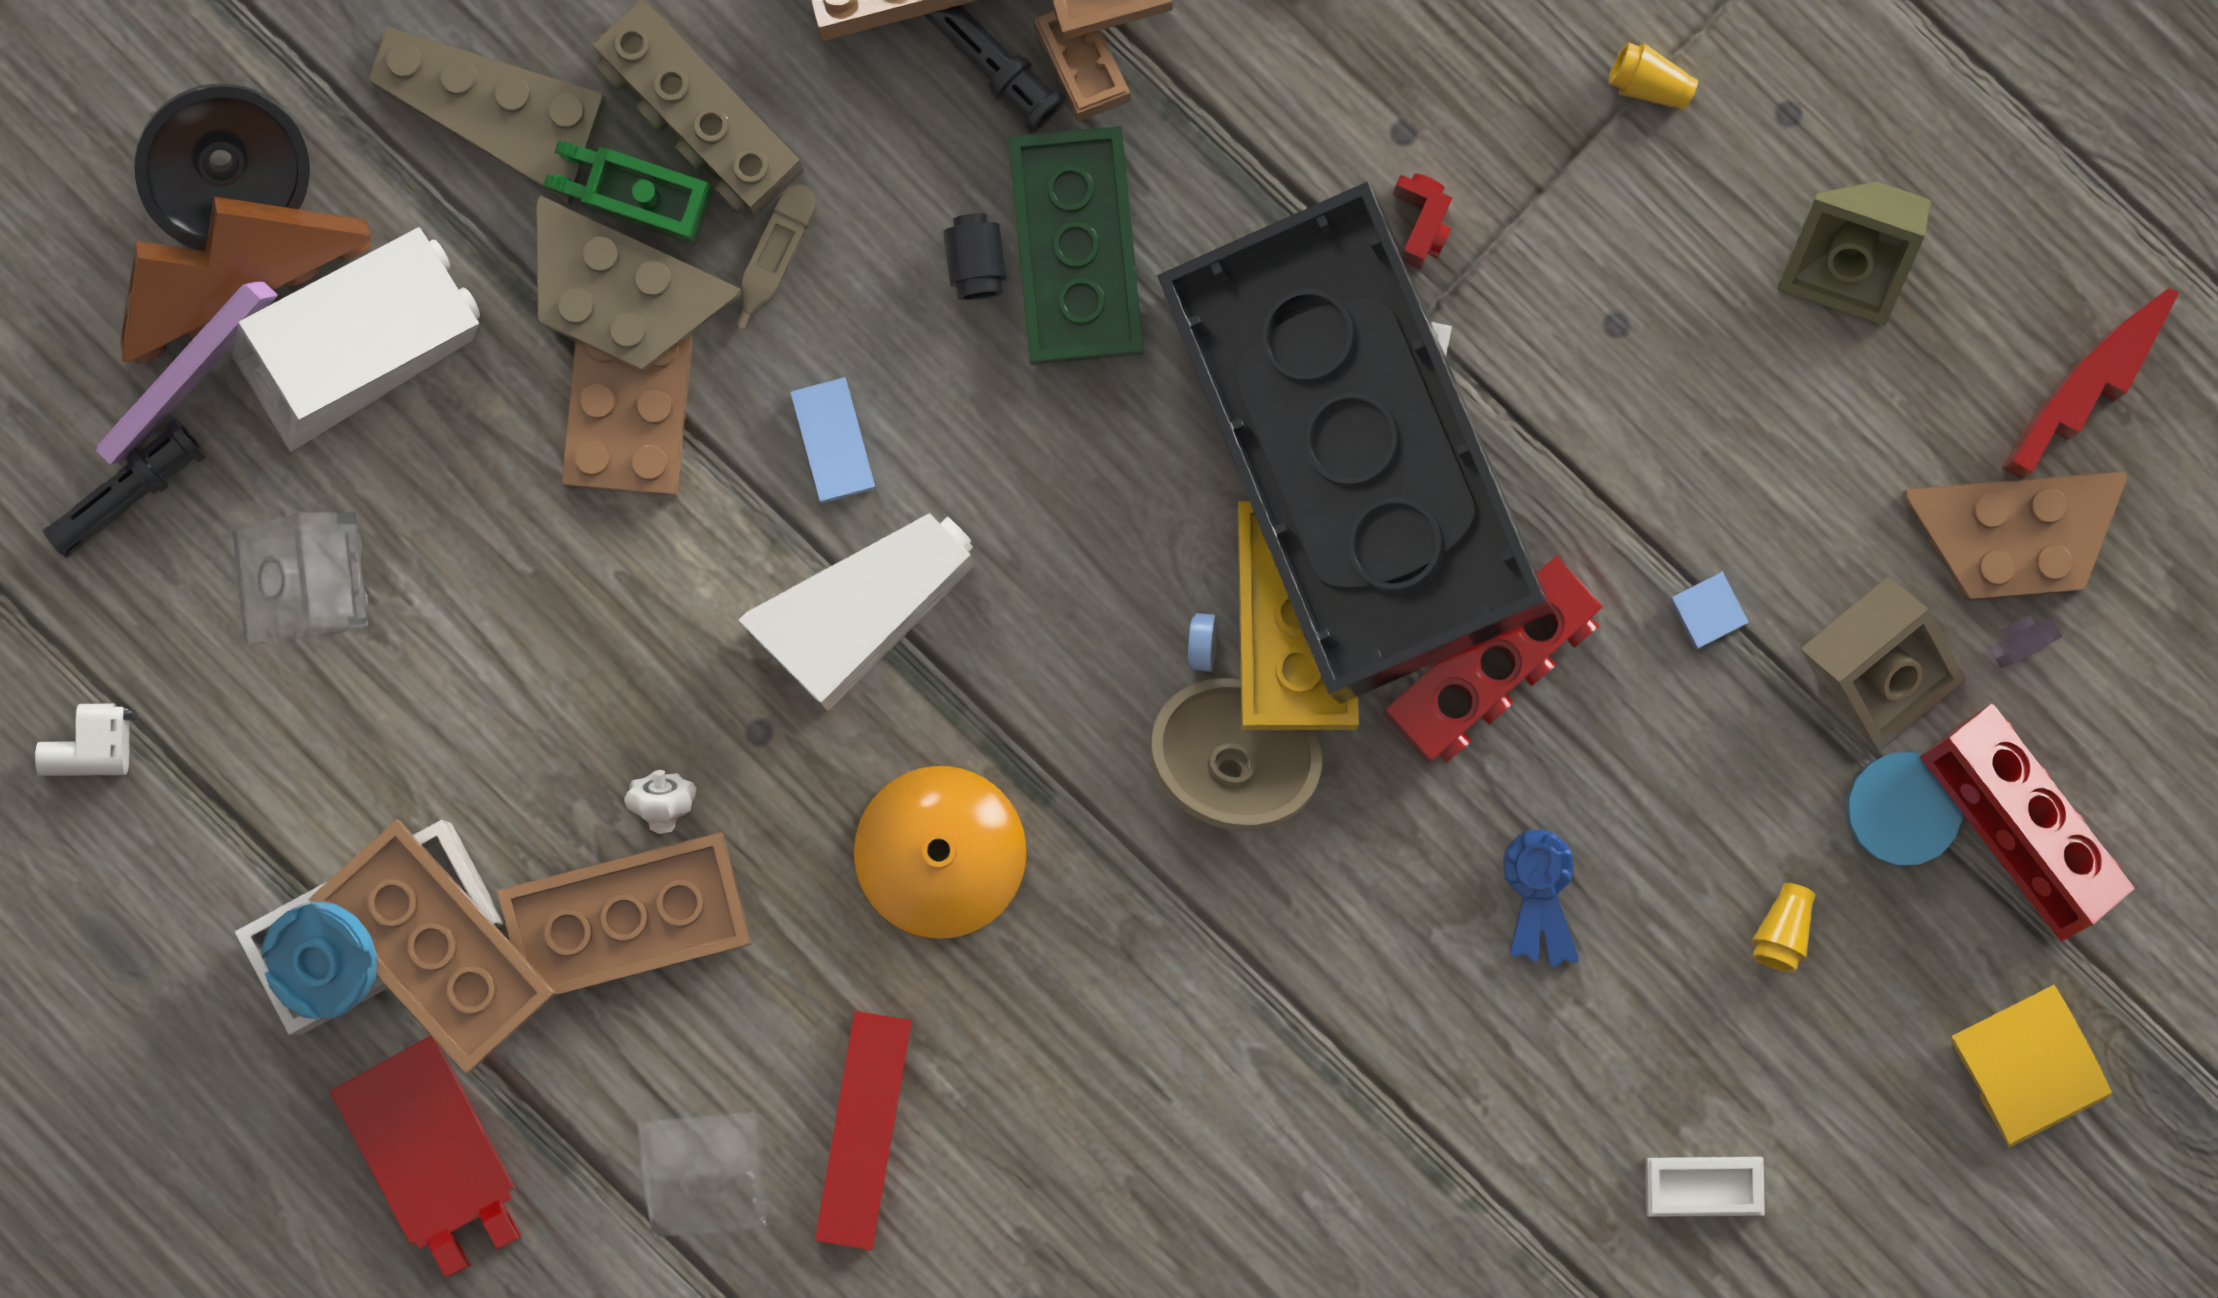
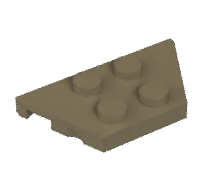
M540 196L536 203L538 321L541 325L642 372L647 371L665 357L667 351L677 343L684 342L702 328L700 325L727 304L729 306L732 305L741 294L740 288L543 196Z

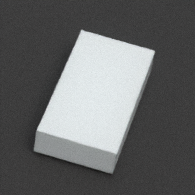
M1763 1157L1645 1158L1646 1216L1765 1215Z

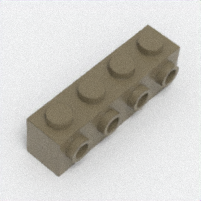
M639 0L592 44L598 57L601 59L595 65L599 73L617 91L626 85L640 99L634 108L657 132L665 125L680 140L673 148L692 169L698 172L705 166L718 179L719 182L713 189L733 211L737 212L744 206L755 218L804 171L800 159L645 0Z

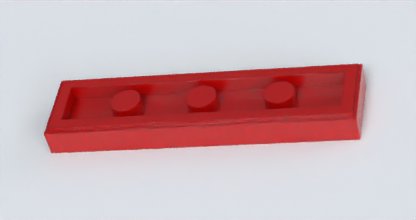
M854 1011L815 1241L873 1250L912 1020Z

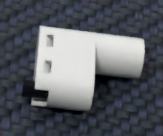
M114 703L79 704L76 711V741L37 743L35 751L37 775H126L129 768V721L136 720V711L116 707Z

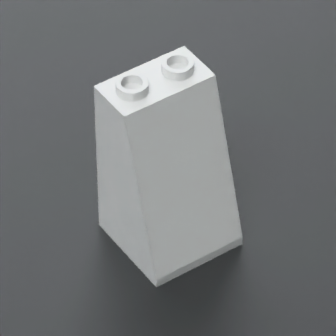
M420 227L238 322L232 358L290 452L473 341L479 325L477 320L480 318L478 306L466 288L462 287L458 290L447 272L450 270V263L443 248L434 239L428 241Z
M929 513L749 610L739 619V622L829 711L974 567L971 554L969 553L973 548L970 544L971 539L949 517H946L939 523Z

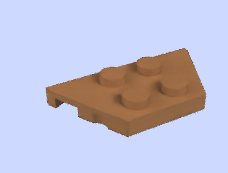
M2126 472L1906 489L1903 492V501L1908 509H1913L1930 537L1928 541L1938 557L1944 560L1950 568L1952 579L1966 601L2080 592L2085 590L2127 477Z

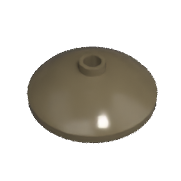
M1240 678L1207 679L1180 690L1160 710L1151 733V764L1163 790L1185 812L1200 821L1219 828L1255 831L1284 823L1307 805L1313 796L1321 775L1322 750L1315 730H1241ZM1222 771L1230 772V773L1234 774L1235 777L1226 776V775H1224V774L1221 773V772H1222Z

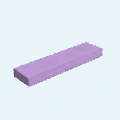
M264 281L243 284L97 445L96 451L109 464H114L126 460L129 457L128 453L134 448L139 449L231 348L235 341L238 322L268 307L278 295Z

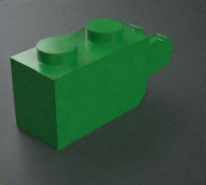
M557 142L554 153L559 155L561 159L574 164L580 163L592 167L586 186L572 182L571 179L561 175L549 174L546 175L542 187L581 201L588 210L692 245L696 244L713 194V190L707 182L610 149L599 147L598 152L568 142Z

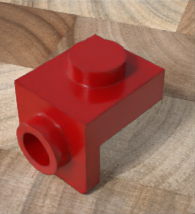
M1414 173L1412 179L1400 175L1392 195L1422 208L1402 253L1406 263L1421 269L1427 255L1438 259L1452 228L1442 224V221L1453 197L1443 193L1445 187L1441 183L1418 173Z

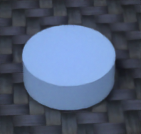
M1196 613L1192 617L1188 643V666L1193 671L1213 672L1218 639L1217 615Z

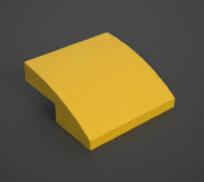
M2055 985L1952 1036L1954 1049L1980 1091L1981 1102L2009 1148L2112 1097L2109 1084L2088 1042Z

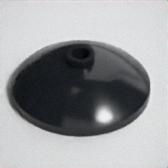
M220 83L188 89L168 100L152 115L145 125L137 144L134 171L141 202L152 220L160 229L178 242L191 248L205 251L214 197L300 209L308 189L310 165L304 138L293 118L283 107L267 95L254 89L235 84ZM217 150H224L231 155V159L223 166H216L209 160L211 154Z

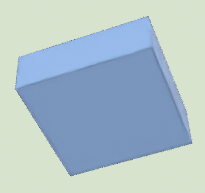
M1723 572L1669 599L1695 650L1749 623Z

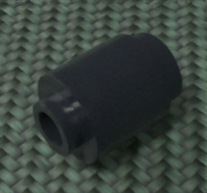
M984 213L966 214L953 218L954 226L945 229L943 235L950 286L956 287L957 298L959 300H979L1001 295L1003 293L1001 281H1004L1007 277L1000 224L988 222L987 214Z

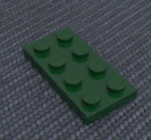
M1122 126L1008 137L1030 365L1143 355L1144 348Z

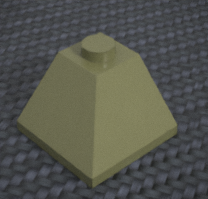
M1877 181L1816 193L1777 289L1885 326L1924 240L1931 200Z

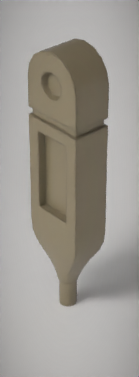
M791 185L782 193L775 207V213L772 214L742 279V312L735 325L741 330L745 329L750 316L777 294L806 234L805 230L806 228L808 229L817 208L816 198L812 190L805 185Z

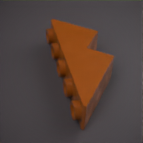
M214 197L205 251L136 241L120 338L121 360L124 362L135 360L137 364L145 363L163 353L166 349L165 344L185 334L188 338L196 337L243 284L264 281L272 290L286 283H289L290 286H297L315 277L320 271L319 266L337 257H340L341 260H349L362 254L371 246V234L366 219Z

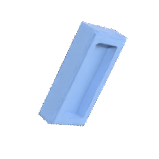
M846 377L791 391V397L820 503L876 489Z

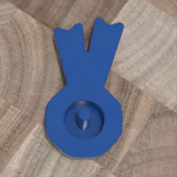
M1523 831L1508 845L1503 856L1505 880L1523 897L1510 947L1511 956L1517 957L1526 954L1530 960L1536 962L1539 958L1540 931L1543 930L1549 962L1553 968L1557 967L1564 959L1573 963L1578 962L1579 957L1557 896L1572 880V850L1553 831Z

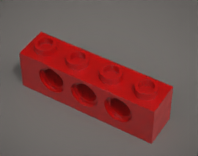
M1555 556L1538 572L1554 611L1547 615L1553 623V634L1549 640L1540 642L1531 639L1526 634L1522 625L1437 662L1383 711L1384 717L1427 764L1438 755L1445 763H1448L1472 741L1465 733L1471 725L1480 717L1490 725L1514 703L1507 694L1523 679L1532 687L1557 665L1550 654L1560 645L1567 641L1575 648L1600 626L1592 617L1603 606L1558 556ZM1500 650L1508 656L1511 662V671L1507 678L1494 680L1484 674L1481 668V657L1484 652ZM1457 688L1467 696L1469 707L1465 716L1449 718L1441 712L1438 706V696L1442 690Z
M1993 703L1963 721L1919 757L2061 942L2096 923L2135 889L2122 872L2117 861L2104 849L2086 825L2083 817L2074 810L2051 780L2046 769L2037 762L2017 736L2012 725L2000 714Z

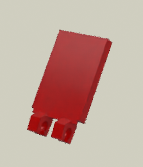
M431 1035L329 1091L410 1245L417 1244L419 1250L429 1245L431 1253L445 1278L452 1277L472 1266L454 1231L478 1217H481L482 1223L496 1249H503L523 1238L505 1204L513 1199L509 1192L516 1187L440 1044Z

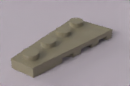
M386 27L369 78L372 85L433 122L439 123L460 136L464 141L479 150L485 151L508 165L510 169L528 180L531 179L540 186H543L545 177L549 174L561 175L571 179L572 182L578 183L583 164L565 161L555 154L554 151L558 141L568 142L589 149L605 101L603 93L390 27ZM550 191L569 205L571 204L572 198Z

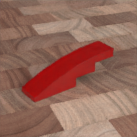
M2170 287L2110 331L2076 364L2033 416L2001 469L2020 479L2025 478L2034 472L2054 433L2069 440L2081 432L2100 394L2113 401L2125 395L2131 387L2179 292Z

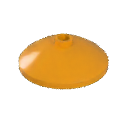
M930 766L905 773L888 783L876 794L865 809L855 837L854 863L861 888L871 905L894 926L908 933L926 938L947 939L973 933L991 923L1001 915L1015 897L1026 867L1027 848L1025 833L1021 820L1010 800L1000 789L984 777L956 767ZM935 840H944L950 846V854L944 861H934L928 855V847Z

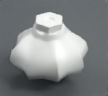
M656 770L645 778L632 780L624 802L627 809L641 816L649 823V830L658 834L673 831L678 818L691 810L697 788L693 782L684 780L679 773L665 775V771Z

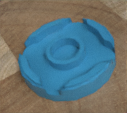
M1916 752L1890 753L1868 763L1855 778L1846 798L1847 824L1856 843L1874 858L1892 866H1917L1940 856L1956 839L1963 819L1962 812L1919 758L1922 754Z
M314 901L286 911L271 924L263 942L262 958L266 957L268 972L265 973L269 988L285 1007L302 1017L318 1019L320 1017L335 1018L353 1010L368 997L375 982L377 954L370 933L355 915L337 904Z

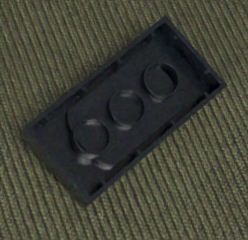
M1368 181L1157 275L1328 694L1339 704L1554 612L1380 200Z

